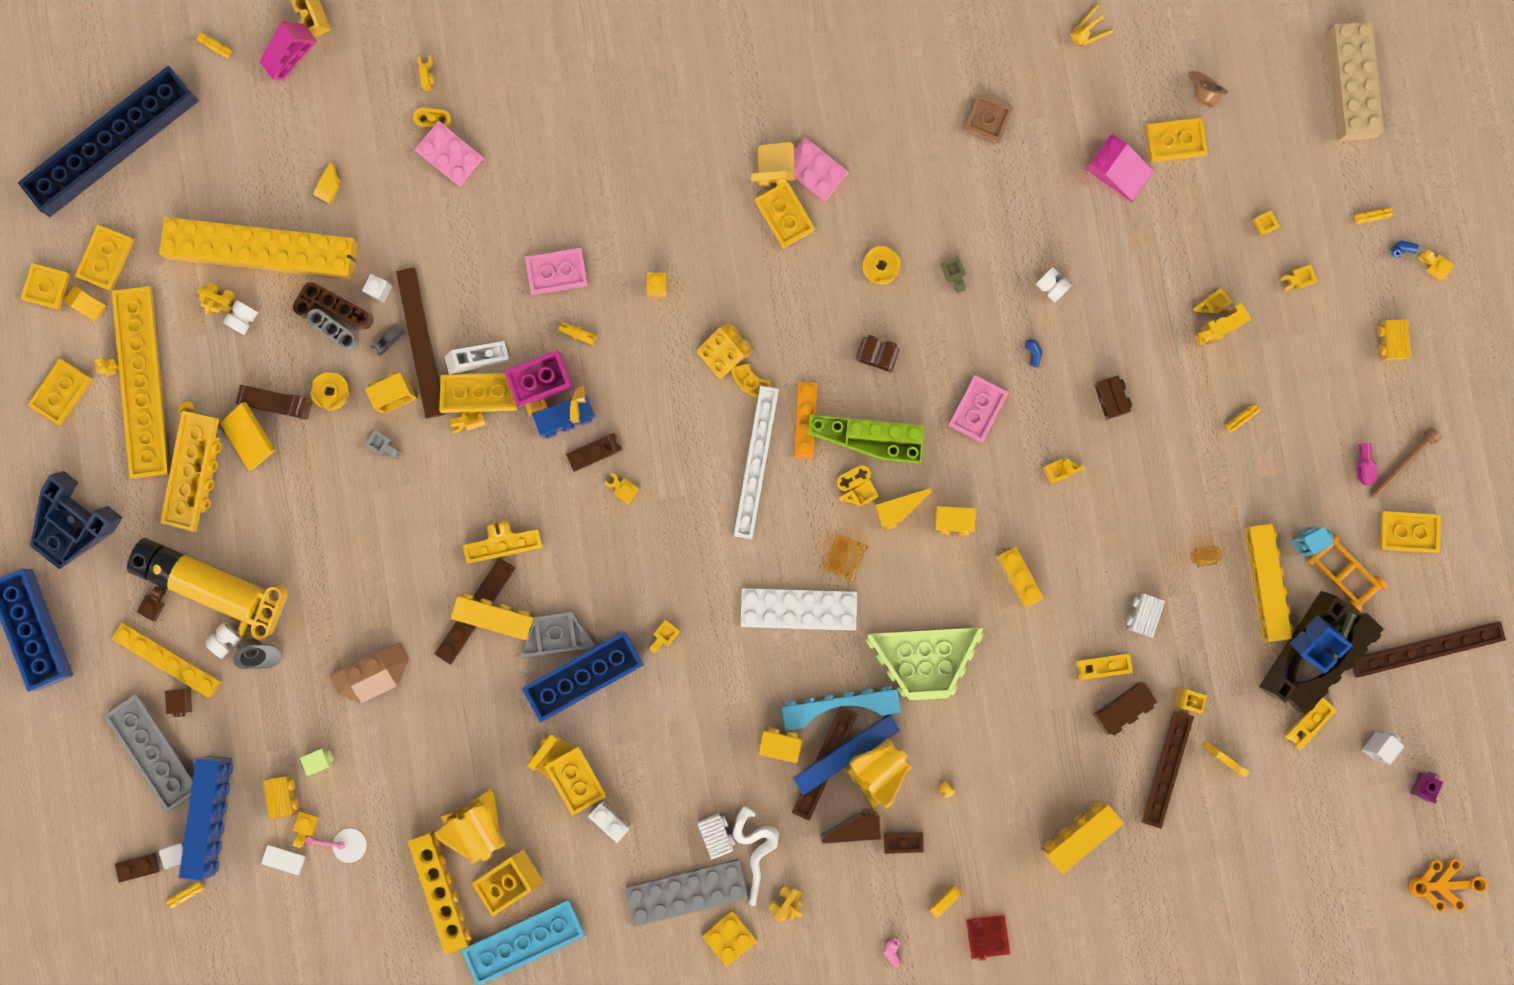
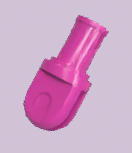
M1371 443L1358 444L1360 461L1356 463L1357 478L1364 485H1371L1377 479V463L1372 460Z

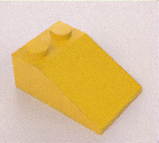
M523 849L479 878L472 885L493 917L542 885L544 881Z

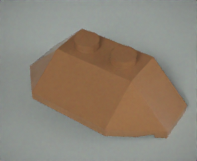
M398 643L341 669L330 676L339 695L359 703H364L397 687L409 659L402 644Z

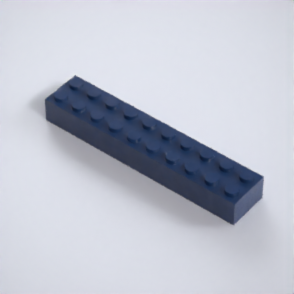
M168 65L17 183L38 210L51 217L194 106L199 100L179 75Z

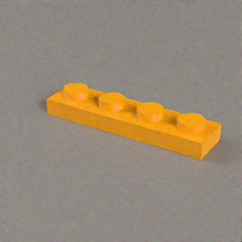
M798 382L794 458L814 459L815 437L808 435L809 415H816L817 383Z

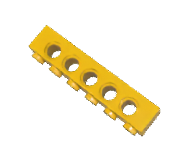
M434 831L410 839L408 841L409 848L444 954L467 947L471 943V933L465 927V915L463 910L459 909L457 903L459 902V896L456 891H453L451 885L453 883L452 875L446 870L445 865L447 861L444 853L441 854L440 841L435 836ZM426 849L432 851V859L425 857L424 852ZM431 868H436L439 871V877L436 878L431 875ZM437 887L444 888L445 896L438 895ZM443 906L451 908V915L443 912ZM449 925H455L458 928V932L456 934L451 933Z

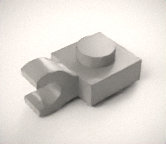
M376 430L373 431L364 445L380 456H383L386 452L398 459L401 452L390 446L391 439Z

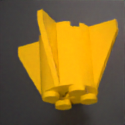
M886 738L871 751L854 757L849 762L850 765L843 770L850 775L854 783L857 782L859 784V789L866 795L872 808H875L880 803L887 809L893 803L906 773L912 767L905 760L907 756L900 748L897 750L893 742Z
M491 788L475 800L469 802V806L464 808L461 806L454 812L442 815L441 819L444 825L434 832L439 841L467 857L471 863H475L480 859L482 861L487 860L493 855V850L500 849L506 844L500 834L495 795Z

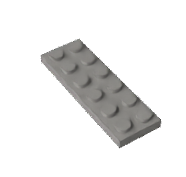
M139 694L133 695L103 716L166 813H169L190 798L193 776Z
M739 859L625 887L634 927L748 899Z

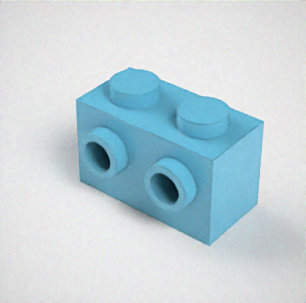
M1317 526L1301 530L1299 532L1300 535L1292 539L1301 557L1315 555L1334 544L1331 532L1325 529V527L1317 528Z

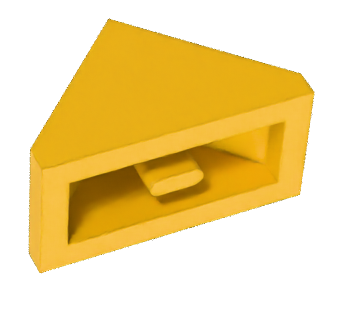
M76 285L71 288L64 298V301L70 307L93 321L98 319L106 305Z
M1177 688L1173 707L1203 714L1207 695L1188 689Z

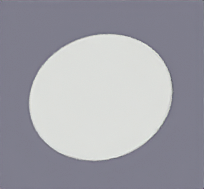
M348 828L340 831L333 841L335 843H345L344 849L333 846L334 854L343 862H356L365 854L367 847L366 839L356 829Z

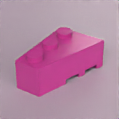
M281 21L259 63L273 80H284L318 41L305 24Z

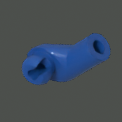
M1029 339L1025 342V348L1032 353L1029 365L1038 368L1042 357V349L1038 341Z

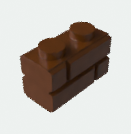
M1119 375L1094 384L1106 420L1131 412L1132 402L1125 395L1126 385L1124 380L1119 378Z

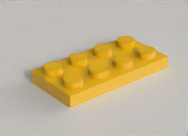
M505 373L441 375L439 406L441 413L517 411V405Z

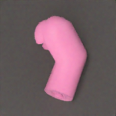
M891 937L886 942L884 954L892 966L896 968L902 963L896 954L900 941L897 938Z

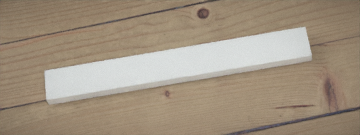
M760 385L734 530L735 537L753 539L779 392L778 388Z

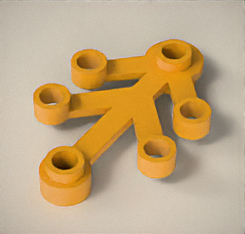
M1450 859L1448 861V868L1436 882L1429 881L1436 872L1438 873L1442 870L1443 865L1440 861L1431 860L1428 864L1429 869L1423 876L1411 879L1408 885L1409 892L1413 896L1424 897L1432 904V908L1438 912L1445 911L1446 903L1437 899L1429 891H1438L1451 903L1453 909L1463 911L1466 903L1449 890L1471 889L1482 893L1486 891L1488 886L1487 881L1479 876H1473L1470 880L1449 881L1456 871H1460L1462 868L1461 861L1457 859ZM1454 862H1457L1456 868L1452 866ZM1437 863L1438 868L1434 870L1433 865ZM1476 880L1479 883L1477 887L1474 886ZM1417 884H1420L1419 890L1415 889ZM1458 901L1461 902V906L1459 908L1456 907V903ZM1440 902L1442 906L1440 909H1437V904Z

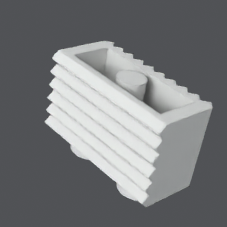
M1144 593L1136 596L1132 607H1135L1132 615L1128 616L1126 625H1128L1127 630L1153 638L1165 601Z
M1375 732L1362 751L1374 761L1392 764V761H1395L1394 758H1397L1404 745L1400 743L1401 739L1393 733Z
M601 801L588 816L616 843L619 842L631 827L630 824L628 825V822H625V819L616 814V811L613 812V809H610V806L605 804V801Z
M718 812L697 821L711 860L734 850L733 846L736 844L732 834L728 835L725 827H728V823L724 815L721 816Z

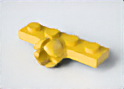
M500 520L498 524L496 521L490 523L487 526L488 539L463 544L467 564L543 547L539 528L513 533L507 520Z

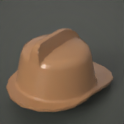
M1197 71L1189 72V78L1196 84L1195 97L1202 104L1212 108L1222 95L1228 94L1226 88L1218 85L1207 75Z

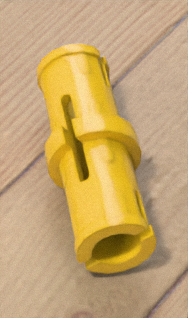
M563 320L561 321L558 332L573 337V340H581L594 346V341L598 337L597 334L583 330L581 326L576 327Z

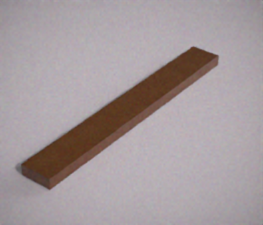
M416 268L396 271L425 418L443 416L445 413H441L439 410L440 385Z
M1494 622L1363 655L1354 661L1355 665L1352 668L1355 678L1506 641L1501 622Z

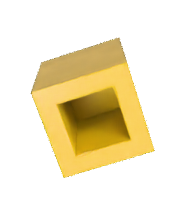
M647 272L648 296H667L666 273Z

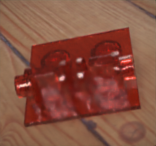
M1005 914L966 919L971 959L982 961L986 960V957L1010 954Z

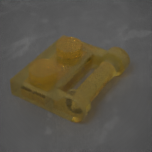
M836 534L823 570L855 582L857 578L855 575L864 552H867L869 546ZM852 547L858 548L847 573L843 571Z

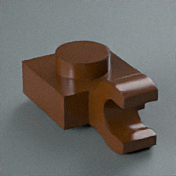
M155 586L151 596L145 595L137 613L151 621H156L165 605L160 601L167 589Z

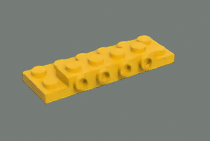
M182 410L160 521L161 524L192 532L197 531L200 514L205 513L211 504L208 497L209 492L214 487L212 476L213 472L218 468V462L216 461L217 453L222 448L219 442L220 438L216 437L219 418Z

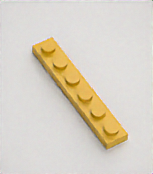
M121 622L112 637V640L208 698L213 697L222 682L125 622Z

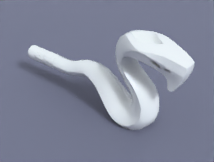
M743 806L736 817L733 829L734 839L741 844H750L761 838L767 839L751 856L750 864L753 880L748 904L755 906L761 880L759 861L764 855L777 848L779 830L776 827L765 825L759 827L750 835H743L742 830L747 818L756 816L752 809Z

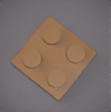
M978 94L964 130L999 144L1013 107Z

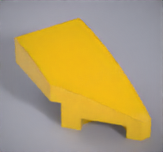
M333 162L324 171L313 195L329 204L333 202L339 184H341L340 178L338 179L335 170L336 165Z
M1219 288L1196 306L1193 311L1218 314L1233 302L1224 290Z
M579 386L571 400L570 421L572 423L580 422L578 403L586 402L585 386Z
M1067 458L1064 460L1060 459L1043 467L1050 485L1086 469L1084 465L1073 463Z
M869 480L841 496L839 500L864 506L880 497V494L872 481Z

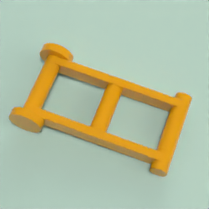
M1334 534L1332 539L1334 544L1312 555L1307 562L1311 566L1315 564L1350 599L1348 602L1349 606L1360 614L1363 611L1362 606L1380 588L1385 590L1388 586L1380 577H1373L1338 542L1340 538ZM1333 546L1350 562L1336 577L1319 561ZM1355 568L1372 584L1358 599L1341 583Z

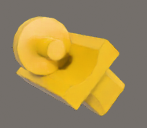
M210 282L204 289L199 287L197 293L200 294L201 306L205 308V314L210 316L214 312L220 313L221 310L232 313L231 307L235 299L234 293L224 290L221 296L217 295L218 287Z
M784 885L779 893L786 898L783 905L775 900L769 907V910L775 915L774 919L778 922H784L787 916L790 920H793L796 915L799 917L803 916V912L800 911L803 903L798 901L803 892Z

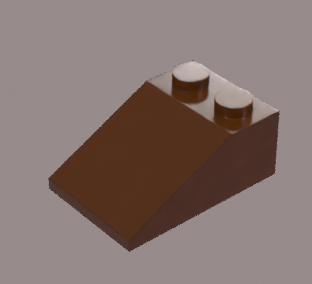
M873 808L861 809L862 812L852 815L821 834V843L881 840L880 816Z

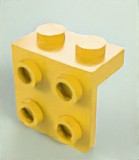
M793 143L760 145L758 147V173L751 174V181L758 183V186H769L770 183L775 182L776 184H787V181H795Z
M730 323L719 327L697 350L698 355L720 379L725 377L742 359L749 357L754 352L748 341L744 340L738 334L736 327Z
M555 733L550 736L546 735L540 742L542 747L538 752L535 750L528 758L530 763L527 765L533 771L537 769L551 781L552 779L546 771L544 764L573 748Z

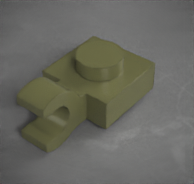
M959 257L941 263L940 266L947 282H954L957 293L965 291L964 288L966 287L961 277L965 276L966 273Z

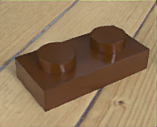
M923 832L883 833L885 854L924 852Z
M156 853L115 863L119 883L160 872Z

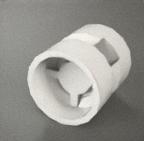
M1052 267L1037 282L1036 286L1043 292L1047 291V296L1055 303L1072 284L1065 278L1061 279V274Z
M236 300L231 307L232 313H228L222 323L245 335L250 327L248 323L254 321L258 312Z
M223 622L216 629V634H211L204 641V644L213 654L219 658H224L231 651L230 647L236 646L242 640V637L237 635L238 631L233 626Z

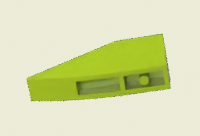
M809 415L808 435L880 460L921 464L925 425Z

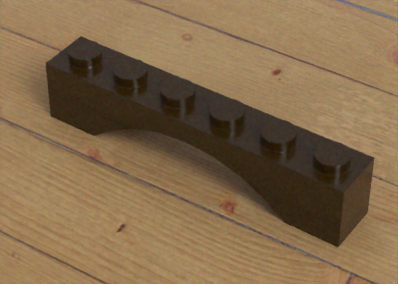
M1321 590L1292 634V639H1289L1259 685V688L1269 696L1286 703L1296 688L1297 672L1303 658L1290 642L1301 631L1305 632L1307 630L1305 627L1317 615L1331 626L1339 622L1348 605L1338 596Z
M1360 613L1355 618L1347 640L1353 646L1341 658L1338 657L1334 668H1330L1326 673H1322L1315 678L1296 682V688L1287 702L1300 713H1308L1316 706L1315 702L1328 694V688L1341 680L1342 673L1345 670H1350L1355 665L1354 661L1358 656H1363L1368 651L1367 647L1381 637L1380 633L1384 628L1368 613Z

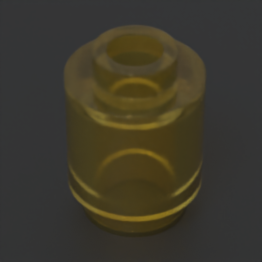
M1214 545L1194 548V551L1191 552L1192 563H1195L1197 567L1217 564V562L1222 560L1221 550L1218 546L1215 547Z

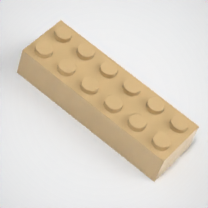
M1372 21L1334 24L1327 32L1338 141L1376 139L1384 132Z

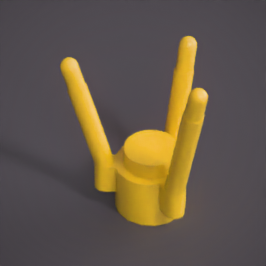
M1098 4L1072 30L1070 35L1076 45L1080 46L1082 44L1086 46L1092 41L1113 33V30H1108L1089 38L1091 35L1089 29L1104 18V14H1101L1088 26H1083L1099 7Z

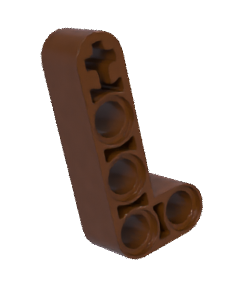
M308 282L303 286L293 304V311L304 319H307V314L310 310L317 309L320 306L361 329H369L373 325V317L364 309L313 282ZM316 288L317 293L314 296H310V291ZM333 297V303L326 305L327 299ZM307 305V310L301 313V307ZM349 306L350 311L347 314H343V309ZM356 315H359L362 318H366V320L360 321L358 318H356Z
M240 385L235 404L240 405L246 402L251 408L308 420L313 401L297 395H286Z

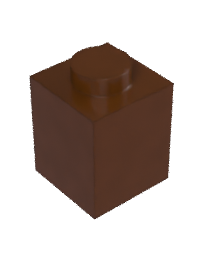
M191 688L165 691L166 714H173V717H184L186 712H192Z

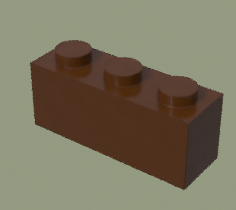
M1139 682L1092 715L1105 734H1112L1114 736L1123 730L1122 726L1127 723L1130 725L1138 720L1139 714L1142 712L1148 713L1154 709L1153 705L1157 703V700L1145 683Z

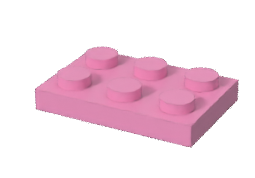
M440 121L435 124L415 149L418 154L459 187L464 184L484 159Z
M806 137L794 150L795 179L825 203L849 172Z
M582 248L525 257L532 296L588 286Z
M974 375L948 427L982 444L1009 392Z

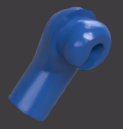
M1399 241L1391 247L1390 255L1399 258L1405 251L1416 253L1418 244Z

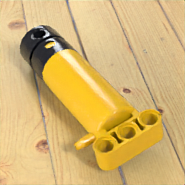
M142 538L135 545L127 562L128 573L240 620L241 623L237 633L240 637L246 632L248 624L252 625L251 634L255 639L261 640L272 635L288 597V589L282 584L274 585L268 589L262 588L148 538ZM274 590L279 593V598L274 596ZM267 608L271 609L272 616L267 613ZM261 625L265 628V633L260 630Z

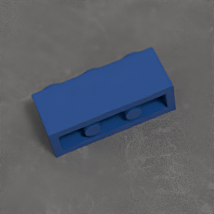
M585 394V403H578L580 422L577 423L570 421L572 399L532 414L540 436L549 439L556 436V432L561 430L564 432L573 430L575 428L574 425L591 423L592 419L595 418V414L588 396Z

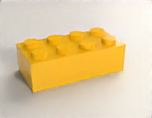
M1095 801L1088 807L1089 811L1084 815L1081 813L1073 819L1074 823L1072 825L1063 827L1054 840L1051 838L1043 844L1044 848L1041 851L1062 874L1124 824L1108 804L1102 801Z

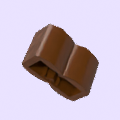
M872 335L863 337L856 361L892 372L900 348H897V345L893 342L886 341V343L878 341L879 338Z

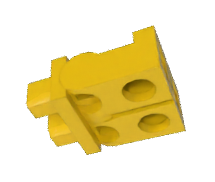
M1241 303L1226 313L1228 317H1221L1215 322L1213 320L1200 328L1201 332L1194 336L1199 346L1206 342L1211 345L1224 335L1252 320L1243 304Z

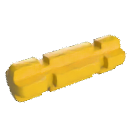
M203 32L198 34L196 40L214 52L221 54V56L227 59L232 54L230 48L222 45V43L209 37Z
M1386 207L1366 211L1365 213H1357L1354 215V221L1356 224L1381 220L1382 218H1390L1393 216L1392 208Z
M1256 404L1250 405L1247 410L1234 417L1233 421L1231 420L1225 424V428L1230 433L1234 432L1238 427L1251 419L1252 416L1259 413L1260 409Z
M197 881L192 886H188L168 898L166 902L170 908H173L203 891L205 887L201 881Z

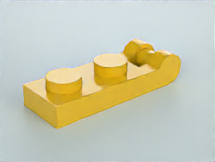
M1130 653L1075 661L1076 667L1079 669V674H1077L1078 680L1133 673ZM1087 665H1091L1092 672L1087 673Z
M1319 698L1315 702L1316 706L1308 713L1306 712L1285 733L1284 736L1288 740H1292L1297 749H1302L1337 712L1324 698ZM1299 731L1304 734L1302 738L1297 735Z

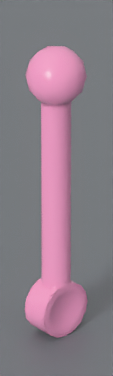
M313 837L305 839L307 845L315 843L335 846L339 849H344L345 847L344 842L315 840Z

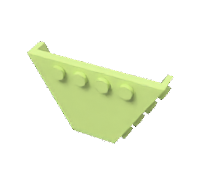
M982 627L867 633L868 638L865 641L871 649H876L878 661L881 665L886 664L889 669L886 673L892 682L897 681L899 684L897 689L903 698L907 696L909 700L949 698L950 694L953 695L958 687L956 682L959 677H963L966 671L965 664L967 660L972 659L975 653L973 648L976 642L979 643L984 633L982 632Z

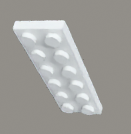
M742 588L741 627L856 630L857 592Z

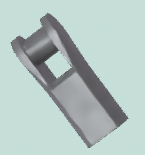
M394 324L386 333L374 341L371 347L375 348L380 356L405 332L397 324ZM383 340L387 342L384 346L381 344Z

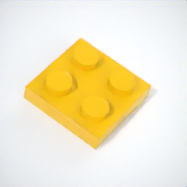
M31 263L20 299L60 310L71 274Z
M733 910L702 935V938L727 967L757 942V939Z

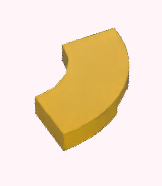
M749 364L736 365L731 370L737 385L752 397L758 398L760 385L771 387V381L757 377L751 371Z
M1205 740L1202 744L1205 750L1241 776L1247 777L1250 773Z

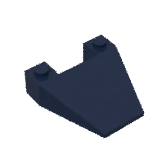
M65 471L49 475L41 489L30 546L58 569L63 568L114 533L123 518L109 506L95 510L91 514L70 498L79 482Z

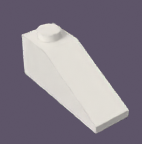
M504 341L451 350L445 356L449 375L468 372L509 360Z

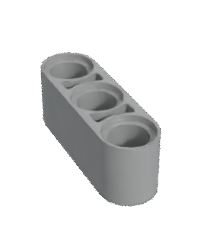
M312 309L308 312L307 321L338 345L348 351H353L358 347V338L321 310ZM321 315V321L315 323V317ZM332 326L337 327V330L334 334L329 333V330ZM352 337V342L349 345H345V339Z

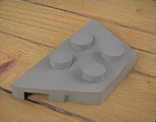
M573 612L533 617L521 658L594 648L595 644Z

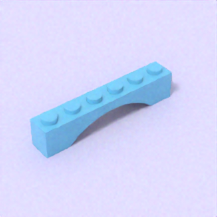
M892 686L881 687V691L873 692V689L862 690V694L854 695V692L842 693L843 697L835 698V695L823 696L824 700L816 701V698L804 699L805 703L797 704V701L785 702V706H782L785 731L805 728L820 713L839 706L852 705L864 707L880 715L901 713L898 690L893 689Z

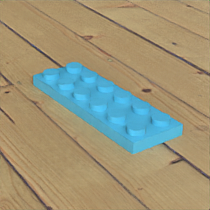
M568 899L469 945L461 951L476 985H482L584 937L585 933L571 901Z

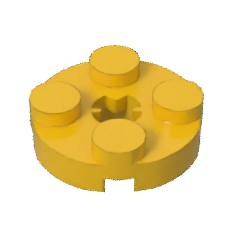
M885 246L872 248L865 255L862 264L865 277L870 283L877 285L891 283L897 278L901 268L898 254ZM879 261H883V264L886 263L887 266L884 267V270L876 267Z
M325 372L313 380L311 398L320 408L328 411L340 409L351 396L347 380L337 373ZM328 387L335 388L332 396L326 395Z

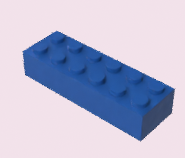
M20 569L1 577L0 621L27 692L39 691L74 676L33 569Z
M624 631L528 684L522 690L541 723L645 664L627 631Z
M208 755L196 758L179 878L203 881L218 872L219 861H217L218 853L222 849L220 837L225 828L223 816L228 807L226 795L230 791V783L228 781L229 775L233 771L232 758Z

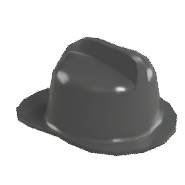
M250 639L237 645V652L233 657V662L236 667L241 669H265L277 665L282 656L280 650L275 646L262 645L260 641Z

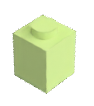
M327 747L300 758L307 776L334 765L332 762L334 761L333 754Z

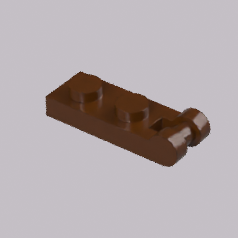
M611 433L567 453L566 456L573 472L621 452L622 447L616 441V434ZM609 443L611 449L606 451L604 444Z

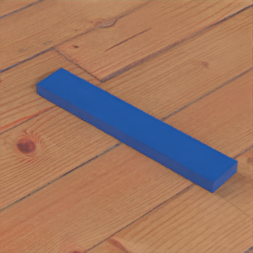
M890 714L886 715L792 778L801 793L805 795L850 765L849 762L854 757L871 751L886 738L892 737L900 730Z

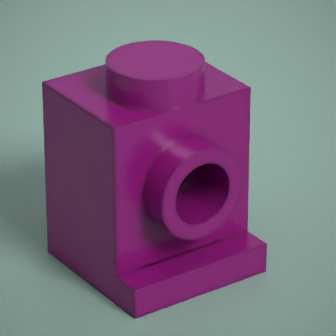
M1429 771L1427 774L1419 772L1410 794L1436 804V798L1443 782L1438 780L1440 776Z

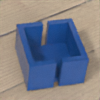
M1318 615L1305 627L1307 629L1305 632L1301 631L1290 642L1303 658L1324 673L1337 662L1335 657L1326 649L1328 646L1340 658L1353 646L1342 633Z

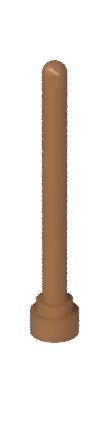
M1429 427L1424 433L1423 440L1371 493V498L1377 499L1429 444L1437 443L1442 438L1441 434L1434 428Z

